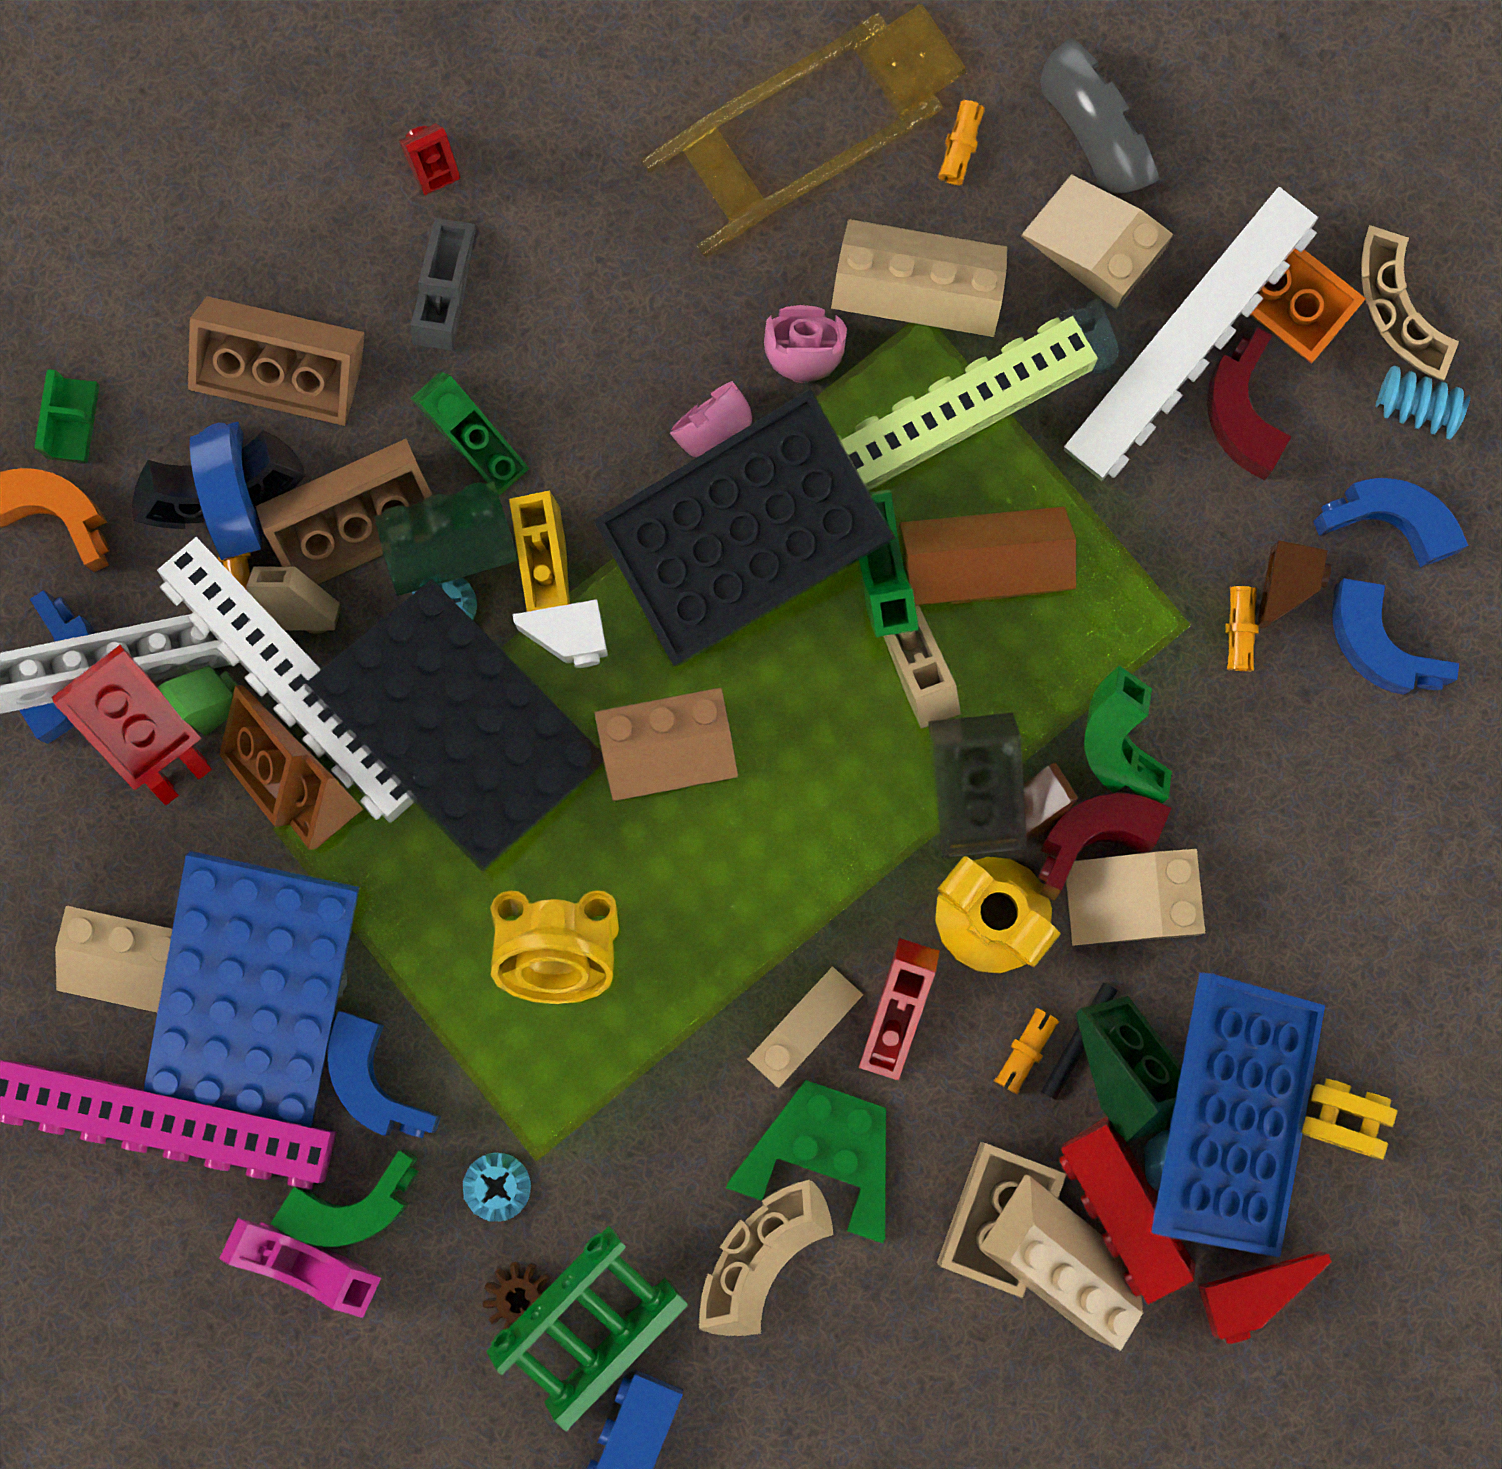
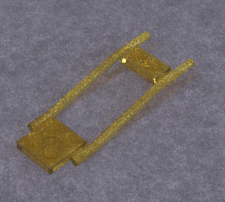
M922 3L888 26L879 12H876L844 35L705 115L640 160L650 173L681 151L684 152L730 221L697 244L706 258L776 210L910 132L941 111L943 107L934 94L966 73V67ZM853 48L900 119L763 199L761 193L717 127Z

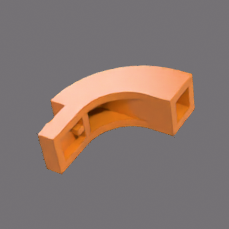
M19 468L0 472V528L34 514H50L59 517L67 526L86 567L96 572L109 566L104 555L110 551L109 546L99 529L93 531L94 528L107 523V520L98 506L84 492L65 478L44 470Z

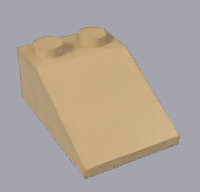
M1071 174L1021 236L1117 310L1166 250L1173 233L1143 210Z
M1197 849L1150 852L1074 861L1066 879L1072 946L1190 937L1205 934Z

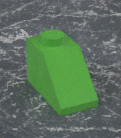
M208 665L166 681L158 689L185 722L204 736H207L228 719L234 689L238 684L226 670L219 674Z

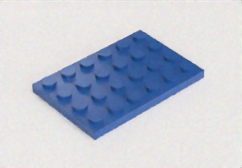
M189 851L184 863L143 1091L217 1106L232 1111L259 1115L260 1117L278 1121L292 1122L312 1128L360 887Z
M1199 972L1151 1233L1269 1256H1281L1302 1139L1301 1131L1307 1111L1325 1005L1219 975Z

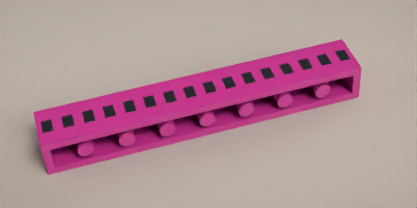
M0 1060V1122L23 1126L24 1119L40 1122L38 1130L64 1135L66 1128L81 1131V1140L105 1144L107 1137L122 1140V1149L147 1153L148 1146L164 1150L162 1157L182 1162H188L189 1155L205 1159V1167L229 1171L232 1164L247 1168L246 1176L263 1180H271L273 1173L288 1177V1185L304 1189H312L313 1183L319 1184L326 1181L337 1131L314 1126L310 1128L292 1122L278 1121L260 1117L259 1115L143 1091L144 1089L11 1060Z

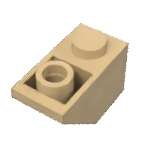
M253 567L246 586L247 591L284 631L306 630L309 633L317 634L328 630H335L340 614V603L296 567Z

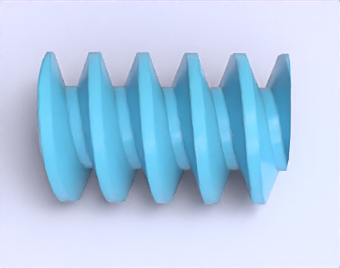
M1392 366L1382 383L1375 407L1377 408L1379 404H1383L1384 418L1387 419L1395 409L1400 410L1399 423L1402 424L1405 423L1411 414L1415 415L1416 429H1420L1425 421L1429 420L1431 421L1430 433L1434 435L1444 425L1446 426V439L1451 440L1464 420L1470 402V394L1464 399L1463 389L1455 387L1448 394V385L1442 381L1437 383L1432 389V378L1427 376L1421 378L1416 384L1415 372L1408 371L1401 378L1400 367Z

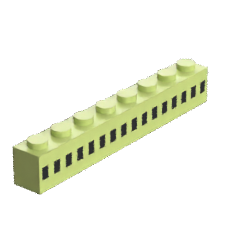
M1071 316L1062 322L1059 318H1054L1043 324L1037 330L1039 334L1027 341H1024L1023 337L1017 338L1006 344L1001 349L1002 354L989 361L987 357L979 358L969 364L964 369L966 373L952 380L950 376L944 377L928 388L930 393L915 400L914 396H909L899 401L892 407L893 412L881 419H878L876 415L867 418L855 427L857 432L844 439L838 435L868 490L877 487L1092 371L1098 358L1075 318Z

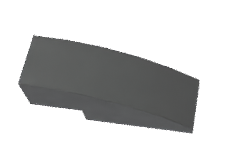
M435 218L418 281L419 295L410 325L413 345L453 351L471 261L475 224Z

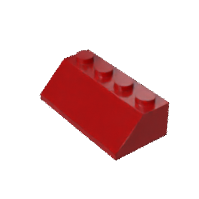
M1106 1116L1065 1142L1061 1148L1064 1155L1059 1158L1060 1163L1071 1181L1077 1178L1085 1192L1084 1195L1080 1196L1082 1203L1092 1219L1100 1218L1107 1231L1102 1234V1238L1114 1258L1121 1256L1129 1270L1124 1273V1277L1135 1297L1142 1294L1146 1303L1150 1304L1193 1282L1196 1264L1183 1241L1178 1238L1151 1233L1158 1197L1146 1181V1175L1128 1143L1112 1128L1109 1118Z

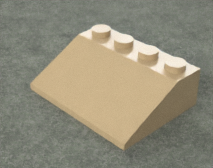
M848 219L836 273L831 309L994 337L1003 300L1007 268V247Z

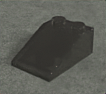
M1013 712L928 721L931 766L942 858L1027 849L1021 737Z

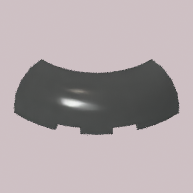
M1070 38L1057 47L1044 64L1040 79L1041 91L1043 96L1062 115L1075 134L1088 158L1098 185L1102 190L1109 193H1126L1142 189L1159 181L1160 177L1143 134L1137 135L1131 122L1124 116L1129 111V107L1113 81L1106 84L1102 75L1097 70H1094L1098 67V62L1088 50L1075 39Z

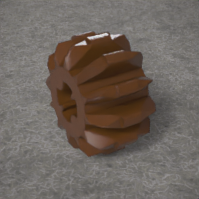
M518 1261L511 1263L510 1271L512 1278L504 1269L498 1268L495 1271V1275L502 1286L495 1282H487L484 1287L488 1292L497 1295L495 1298H488L483 1301L484 1308L497 1307L498 1309L489 1318V1322L495 1324L504 1317L506 1322L503 1330L508 1329L528 1309L526 1304L520 1310L513 1307L514 1299L509 1297L510 1290L513 1293H516L519 1288L526 1290L525 1298L530 1301L531 1306L545 1291H542L540 1287L548 1282L550 1279L549 1274L545 1273L535 1281L532 1277L537 1265L530 1263L526 1268L525 1275H521V1266Z

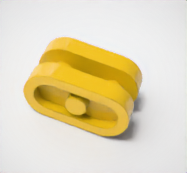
M1326 1079L1324 1085L1315 1084L1311 1101L1323 1105L1319 1119L1305 1117L1301 1133L1372 1158L1384 1160L1388 1143L1376 1137L1380 1125L1394 1126L1398 1110L1390 1107L1392 1100L1370 1092H1366L1365 1098L1350 1094V1085L1332 1079ZM1339 1111L1362 1118L1360 1132L1335 1125Z

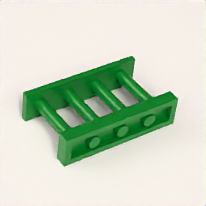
M610 1226L602 1233L594 1235L587 1242L584 1251L508 1329L500 1331L495 1336L491 1347L486 1351L494 1368L501 1375L514 1363L549 1394L544 1403L554 1421L565 1431L584 1414L688 1306V1303L677 1288L666 1278L657 1286H652L619 1256L626 1246ZM606 1268L641 1299V1302L627 1317L622 1318L588 1287ZM575 1300L611 1331L597 1348L591 1349L557 1319ZM544 1331L580 1362V1365L566 1380H559L527 1351Z

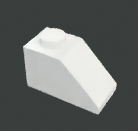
M597 600L513 614L514 623L518 631L566 664L574 662L576 668L590 667L599 664V658L608 656L600 607Z

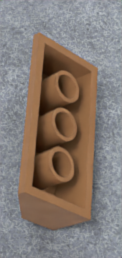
M206 296L190 317L188 390L345 426L362 366L365 332Z
M407 439L401 440L255 506L262 530L282 567H296L317 585L447 526Z

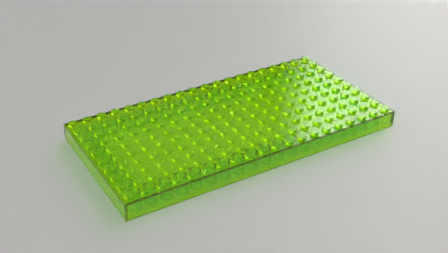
M909 322L816 396L837 435L844 439L857 432L855 427L867 418L876 415L878 419H881L892 413V407L899 401L909 396H914L915 400L930 393L928 388L938 380L947 376L954 380L965 374L964 369L969 364L938 327ZM1012 414L869 490V492L889 489L892 493L903 565L900 522L1065 507L1076 537L1075 590L950 605V602L919 605L956 684L961 711L960 715L921 729L905 694L884 636L876 637L871 627L857 562L684 664L675 667L672 665L616 560L613 558L569 593L570 604L591 600L598 601L608 652L607 657L599 658V664L583 668H576L574 662L566 664L521 632L500 649L601 752L595 712L722 688L738 778L613 802L604 764L483 873L415 802L391 824L383 815L376 820L359 802L364 795L353 784L347 789L337 778L336 780L363 810L317 849L309 850L290 825L273 828L277 836L310 877L360 887L352 930L536 1162L545 1157L1089 711V705L1096 688L1115 668L1120 665L1133 675L1191 626ZM512 890L525 895L529 904L550 899L565 900L578 904L579 900L591 891H605L612 895L617 907L619 932L613 940L614 966L610 987L599 996L581 1002L564 1004L532 1002L512 996L499 988L491 977L495 934L491 904L495 897L502 892ZM510 916L505 920H516L520 916ZM595 916L591 920H602L606 916Z

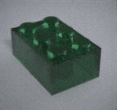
M494 482L487 484L474 483L468 485L460 492L446 496L442 494L433 495L426 498L422 503L409 507L395 506L387 509L381 515L374 516L382 552L397 596L417 591L431 579L437 584H441L519 561Z

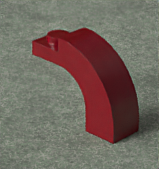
M1257 328L1250 339L1244 336L1241 338L1231 358L1224 354L1218 362L1209 383L1207 407L1214 435L1226 454L1240 467L1265 480L1276 466L1291 436L1262 420L1253 409L1249 399L1248 383L1250 375L1272 337L1271 334Z
M1126 793L1100 795L1076 805L1055 824L1040 851L1051 856H1047L1038 876V879L1045 881L1039 894L1055 901L1062 891L1077 854L1091 844L1116 842L1140 853H1150L1158 842L1172 808L1147 797Z

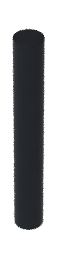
M1103 982L1090 1006L1113 1000L1118 990ZM1079 1026L1041 1091L1053 1100L1057 1099L1085 1050Z

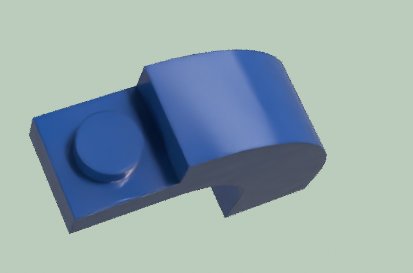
M222 422L215 423L206 427L198 435L190 437V458L197 495L209 533L221 560L259 550L262 543L263 530L249 496L242 468L244 434L239 422L227 425Z
M1374 478L1353 483L1345 491L1349 503H1346L1345 498L1329 502L1321 507L1323 512L1313 521L1319 536L1362 520L1373 519L1387 522L1398 528L1405 535L1420 568L1458 554L1468 546L1458 521L1442 501L1429 491L1398 479Z
M1345 578L1335 585L1332 605L1334 632L1343 654L1355 670L1364 678L1382 689L1402 695L1414 689L1415 680L1418 681L1417 687L1427 690H1442L1443 685L1447 686L1457 680L1459 663L1413 656L1400 650L1392 643L1382 623L1385 585Z
M43 590L30 598L55 642L95 634L90 622L80 615L69 621L75 616L61 596L55 599V597ZM54 702L19 710L35 737L47 744L74 726L57 708Z
M338 1011L329 1038L328 1067L335 1092L347 1111L362 1125L383 1136L391 1135L395 1121L401 1123L399 1131L412 1136L423 1138L425 1131L435 1133L441 1119L440 1115L396 1101L383 1091L376 1079L373 1066L374 1054L384 1025L347 1012Z

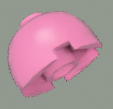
M806 305L784 307L779 310L778 317L772 320L770 315L767 319L764 338L765 353L773 369L782 376L798 383L817 381L829 376L841 362L845 350L847 328L838 316H836L835 322L825 317V309Z
M733 381L711 393L712 398L705 401L698 408L697 405L693 407L672 427L670 434L689 455L697 458L752 424L750 406Z

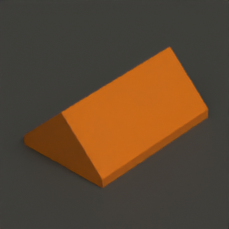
M1294 249L1285 260L1290 267L1275 285L1267 281L1258 292L1263 299L1250 315L1312 364L1366 298L1305 249L1301 253Z

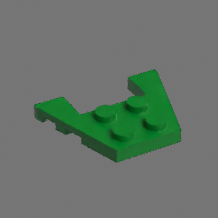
M805 1080L730 1178L726 1188L762 1201L776 1159L860 1187L846 1231L883 1244L885 1240L886 1108Z

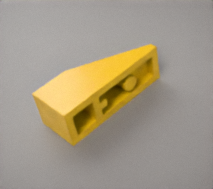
M550 490L509 499L527 612L569 605L566 541L559 504Z

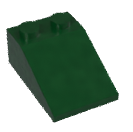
M1129 996L1080 1008L1076 1012L1079 1029L1100 1107L1109 1118L1112 1128L1126 1142L1170 1128L1181 1075V1064Z

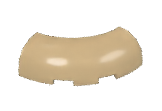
M1369 225L1362 253L1361 277L1366 304L1372 320L1383 338L1401 358L1423 373L1444 382L1459 341L1444 335L1431 326L1419 312L1417 313L1410 301L1404 275V257L1409 238Z
M806 1180L795 1183L762 1200L763 1206L757 1209L745 1222L740 1219L720 1246L723 1252L713 1274H708L706 1277L700 1304L699 1329L712 1334L726 1336L761 1334V1318L765 1299L779 1271L801 1249L819 1239L833 1235L832 1221L827 1203L821 1190L814 1182Z

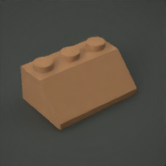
M722 688L595 712L613 802L738 778Z

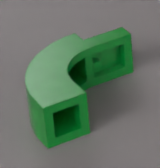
M889 489L870 492L896 538L857 561L871 627L876 637L919 630L913 588L908 582L900 551L892 493Z
M1119 665L1099 684L1092 696L1084 738L1086 758L1093 773L1111 792L1116 793L1126 785L1136 795L1164 803L1169 799L1172 771L1138 748L1128 736V733L1149 715L1152 688Z
M405 1149L399 1150L374 1190L364 1200L355 1205L340 1206L331 1204L307 1189L294 1187L270 1225L295 1240L314 1246L340 1247L368 1239L389 1227L409 1205V1203L395 1194L398 1190L405 1193L414 1181L419 1171L413 1168L418 1158Z

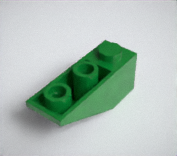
M444 372L438 373L411 397V400L499 496L530 469L451 375Z

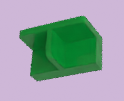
M47 369L35 439V449L46 459L88 463L100 387L97 382L64 378L57 370Z

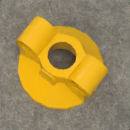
M963 856L937 888L940 893L937 897L935 923L941 942L956 961L975 971L1000 974L1020 968L1026 964L1035 967L1061 933L1051 924L1052 907L1049 898L1039 894L1043 884L1029 868L1012 859L987 856L973 861ZM1001 893L1009 897L1014 903L1016 920L1008 929L994 930L983 922L980 909L983 900L988 895Z
M512 890L502 892L495 897L491 904L495 928L491 977L499 988L512 996L532 1002L564 1004L581 1002L599 996L610 987L614 966L613 940L619 932L617 907L612 895L605 891H591L585 894L578 904L557 899L541 900L529 904L525 895ZM510 916H520L516 920H505ZM595 916H606L602 920H591Z

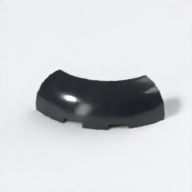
M262 430L257 437L242 448V468L254 508L292 490L306 475L300 459L293 450L278 437L265 430ZM148 460L139 475L132 501L133 521L171 529H185V524L206 522L197 495L192 466L168 465Z

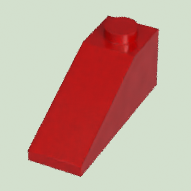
M435 123L429 127H416L410 130L405 138L399 140L403 153L424 195L461 179L447 134L440 125Z
M899 938L859 1068L899 1081L936 973L939 950Z
M1317 1251L1198 1285L1212 1335L1220 1340L1225 1338L1226 1344L1250 1339V1331L1262 1328L1331 1263L1329 1253Z

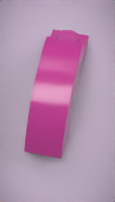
M240 1218L237 1219L219 1258L228 1265L259 1273L289 1284L311 1295L333 1310L361 1318L364 1317L381 1280V1277L365 1267L327 1248L295 1240L272 1225L263 1222L256 1224Z

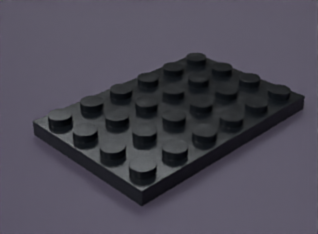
M810 389L594 520L672 665L675 667L684 664L896 539L814 392Z
M433 579L428 581L305 682L304 689L482 873L605 764L600 749Z

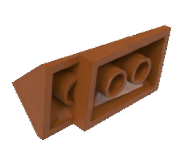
M1065 507L899 523L905 573L908 582L913 588L915 606L950 602V605L1076 589V537Z
M243 685L235 686L219 756L274 827L290 825L309 850L317 849L362 811L363 808Z

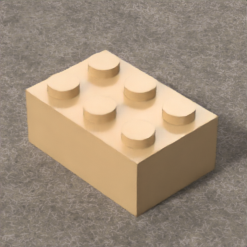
M980 1142L937 1261L938 1265L1023 1298L1027 1286L979 1248L1025 1175L1031 1176L1058 1199L1066 1174Z

